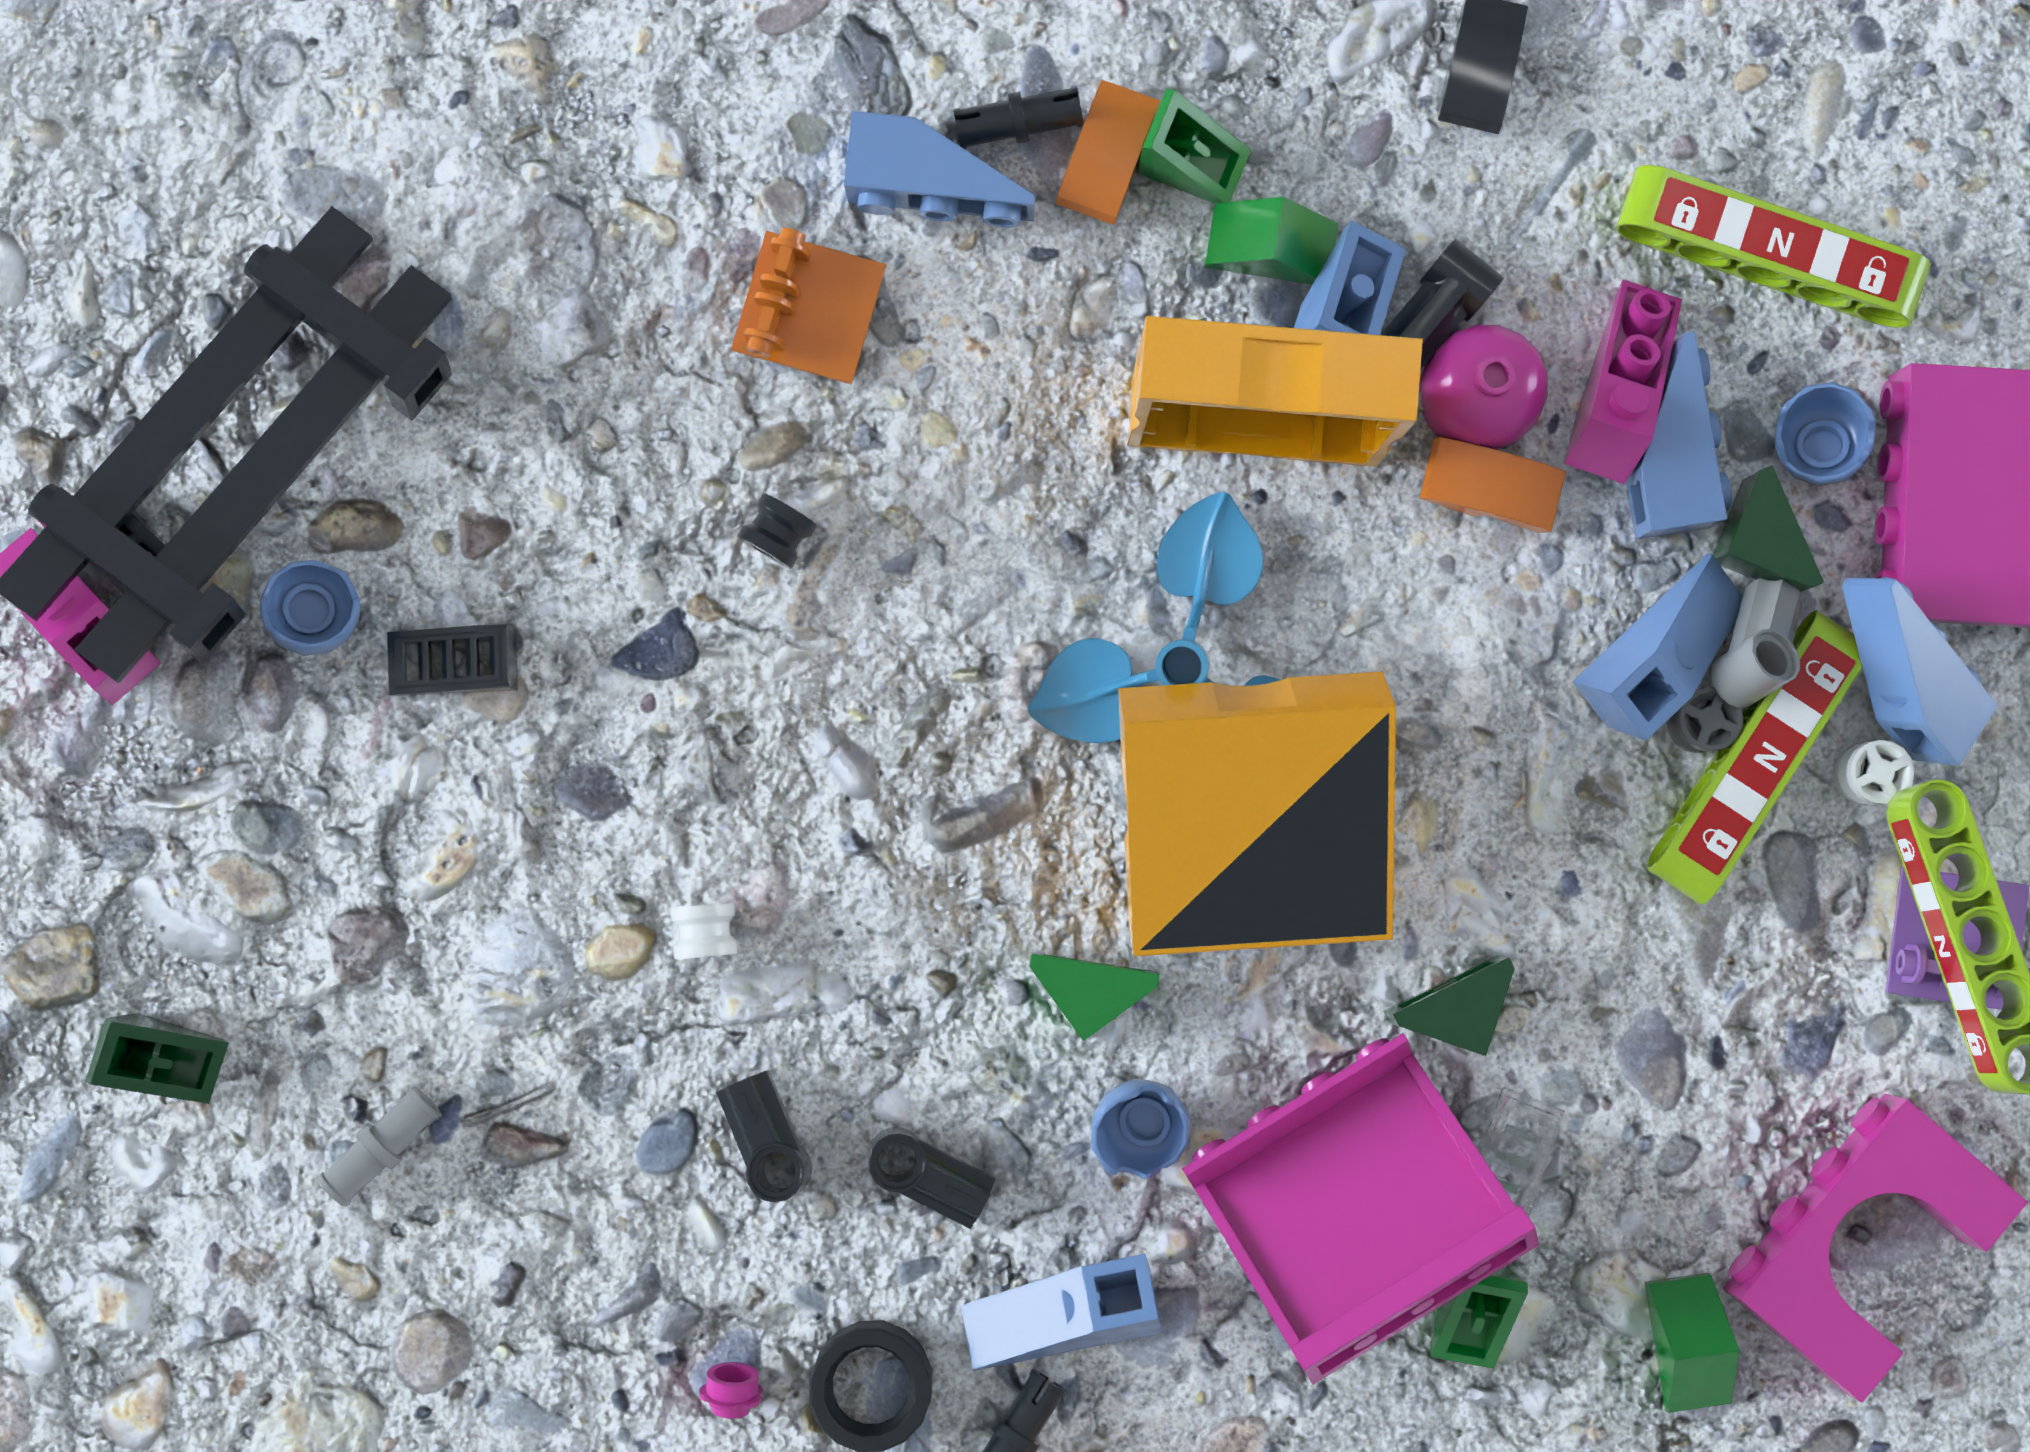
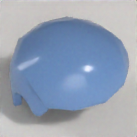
M1834 382L1806 386L1788 400L1779 412L1775 431V450L1778 460L1783 463V467L1795 479L1816 486L1847 481L1866 465L1873 449L1876 425L1873 410L1857 390Z
M317 560L290 562L269 577L260 598V614L268 634L280 647L302 656L328 654L347 642L358 625L360 599L350 578L343 570L331 567L327 563Z
M1129 1080L1109 1089L1095 1109L1092 1116V1151L1104 1169L1111 1175H1116L1118 1172H1126L1143 1179H1148L1159 1173L1163 1168H1168L1177 1162L1190 1142L1189 1111L1176 1093L1166 1085L1150 1080Z

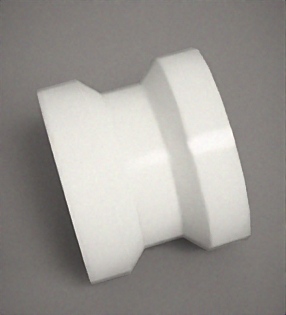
M1875 740L1851 745L1841 752L1835 762L1833 776L1837 789L1844 798L1854 804L1889 803L1897 792L1912 785L1914 767L1911 757L1903 747L1892 741ZM1865 762H1869L1866 773L1860 775L1863 773V769L1866 765Z
M735 902L670 908L671 921L678 926L679 940L673 946L674 959L738 954V942L730 934V921L735 916Z

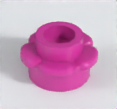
M725 1362L716 1364L707 1371L706 1384L702 1385L699 1390L700 1399L704 1402H709V1406L716 1416L727 1419L742 1418L749 1414L751 1408L758 1406L762 1401L763 1388L758 1384L759 1372L754 1367L744 1363Z

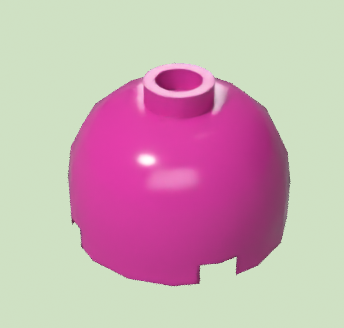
M1474 325L1451 334L1435 351V354L1424 366L1420 375L1419 393L1421 391V404L1424 409L1423 416L1428 427L1438 437L1495 450L1514 445L1538 422L1547 400L1548 372L1539 351L1522 334L1501 325Z

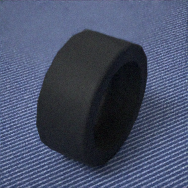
M884 1320L858 1321L838 1330L822 1346L809 1377V1404L818 1426L835 1443L857 1452H883L904 1443L922 1425L932 1397V1367L923 1346L906 1329ZM878 1347L891 1352L903 1363L909 1377V1394L903 1408L893 1418L881 1423L864 1424L851 1419L839 1408L833 1394V1377L838 1365L848 1354L861 1348Z

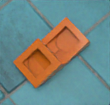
M1101 80L1071 156L1055 204L1114 225L1132 182L1142 147L1159 108L1160 100Z
M1437 437L1433 440L1419 499L1469 516L1486 515L1536 533L1552 532L1566 471L1503 451Z

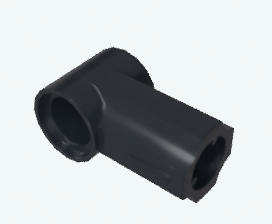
M1455 238L1419 281V284L1422 285L1381 335L1423 339L1421 371L1435 354V351L1449 338L1463 320L1468 323L1504 280V277Z
M765 1070L717 1091V1097L747 1167L746 1178L752 1192L764 1201L776 1203L788 1200L804 1190L811 1180L813 1169L811 1157L799 1143L770 1070ZM773 1153L784 1154L794 1164L795 1176L788 1188L775 1187L765 1176V1163Z
M901 1127L886 1128L879 1132L870 1142L867 1153L869 1172L874 1182L881 1188L895 1193L898 1192L969 1229L972 1228L980 1216L996 1181L994 1176L919 1139L913 1132ZM892 1143L906 1144L915 1153L913 1166L902 1175L887 1174L878 1163L881 1151Z

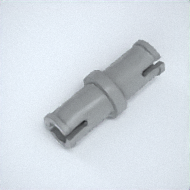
M413 1086L408 1091V1094L374 1126L369 1123L364 1125L357 1132L359 1140L324 1173L322 1172L317 1177V1181L334 1201L341 1206H348L351 1200L385 1167L394 1169L403 1160L400 1153L435 1120H438L442 1113L427 1095Z

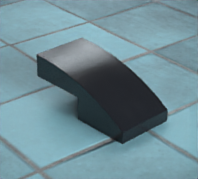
M1464 0L1460 12L1453 55L1445 76L1438 121L1499 134L1516 70L1528 6L1505 0Z

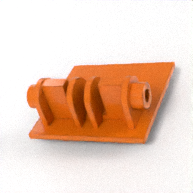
M782 228L780 234L766 231L731 351L852 385L887 265L805 242L806 235L794 229Z

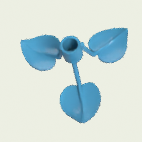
M1218 492L1201 499L1189 507L1168 529L1158 550L1157 573L1162 587L1168 593L1175 596H1194L1182 639L1175 640L1161 649L1156 658L1155 669L1133 676L1132 664L1128 654L1113 642L1101 638H1087L1069 645L1053 660L1037 693L1028 706V713L1035 721L1048 730L1069 739L1088 743L1113 742L1120 739L1118 688L1137 687L1158 680L1162 685L1213 682L1207 677L1210 670L1209 656L1206 650L1195 641L1205 599L1207 598L1218 605H1230L1244 599L1256 587L1263 569V554L1258 537L1230 494ZM1260 675L1251 678L1244 686L1267 684L1280 681V679Z

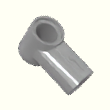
M1759 578L1745 587L1729 650L1717 658L1711 667V679L1717 693L1728 704L1737 708L1749 707L1795 679L1800 671V660L1797 650L1793 646L1802 605L1798 601L1800 590L1783 579L1767 581Z

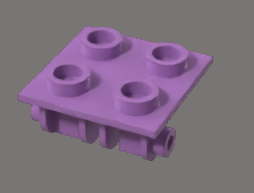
M1901 866L1885 993L1951 1002L1904 867ZM1940 872L1944 884L1949 889L1954 890L1958 885L1959 874ZM1996 880L2022 951L2030 885ZM1968 921L1964 926L1963 941L1966 947L1975 954L1980 947L1981 936L1977 927ZM1992 984L1986 992L1987 1008L2002 1010V994Z

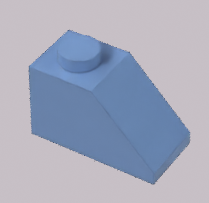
M1351 220L1344 228L1302 302L1294 328L1380 335L1406 248Z

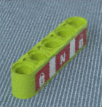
M1641 165L1635 169L1616 226V231L1621 236L1635 243L1874 324L1893 328H1905L1912 324L1931 266L1929 259L1914 251L1672 169L1654 165Z
M1818 610L1811 612L1796 629L1793 646L1797 650L1800 660V671L1796 678L1749 707L1744 708L1742 711V730L1735 742L1724 749L1717 750L1647 861L1646 869L1700 905L1708 902L1725 882L1862 669L1854 634Z
M1942 779L1930 780L1906 787L1897 792L1889 801L1887 808L1888 825L1976 1074L1980 1081L1991 1091L2001 1094L2030 1095V973L1969 802L1959 787L1952 782ZM1922 797L1930 800L1936 808L1937 819L1932 828L1923 823L1918 814V804ZM1945 859L1950 860L1958 870L1959 881L1954 890L1949 889L1941 879L1940 868ZM1968 921L1977 927L1981 936L1980 947L1975 954L1966 947L1963 941V930ZM1992 984L1999 989L2003 997L2002 1011L1997 1017L1990 1013L1985 1000L1986 992ZM2015 1048L2021 1051L2026 1064L2025 1072L2018 1081L2012 1076L2008 1066L2009 1056Z

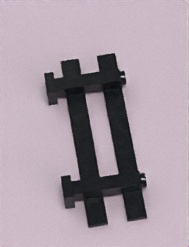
M333 206L330 207L289 255L277 246L275 248L268 244L260 246L250 256L244 268V274L256 283L258 287L256 292L74 496L62 487L59 488L55 484H49L41 489L33 498L28 508V514L40 522L44 529L0 577V595L37 622L84 567L91 562L127 590L74 649L78 654L119 684L172 623L175 626L169 634L183 650L204 665L246 616L236 600L216 584L212 583L202 593L200 590L381 381L385 382L384 387L392 407L413 421L451 377L450 365L446 353L426 337L416 348L412 347L415 341L452 300L451 294L411 265L369 314L344 297L332 286L370 245L373 238L372 235ZM301 322H304L338 349L158 555L154 557L118 529L279 346Z

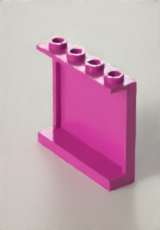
M1910 363L1889 375V381L1884 383L1880 394V415L1883 419H1887L1886 444L1882 445L1877 460V475L1881 482H1885L1884 506L1878 510L1874 529L1876 542L1882 545L1881 569L1876 572L1874 579L1888 577L1904 584L1912 592L1913 601L1930 622L2030 628V370Z
M1404 1033L1390 1041L1388 1038H1381L1370 1043L1358 1053L1355 1063L1337 1074L1330 1071L1316 1076L1303 1087L1301 1096L1281 1108L1278 1105H1273L1259 1111L1247 1122V1129L1227 1141L1216 1139L1205 1144L1192 1156L1193 1162L1182 1168L1312 1385L1539 1246L1536 1227L1521 1205L1516 1207L1412 1054L1409 1040Z

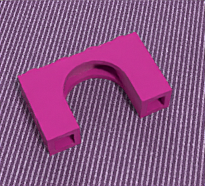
M1884 1094L1880 1099L1873 1098L1861 1107L1851 1123L1854 1131L1840 1148H1830L1816 1161L1810 1173L1814 1179L1798 1198L1792 1196L1776 1209L1769 1222L1772 1227L1770 1232L1757 1247L1749 1246L1736 1257L1728 1271L1731 1279L1722 1288L1837 1388L1861 1403L1864 1402L1893 1367L1903 1352L1856 1313L1841 1297L1833 1282L1829 1264L1830 1245L1834 1232L1842 1218L1854 1206L1870 1197L1887 1193L1904 1194L1962 1243L1988 1252L2028 1203V1201L1908 1099Z

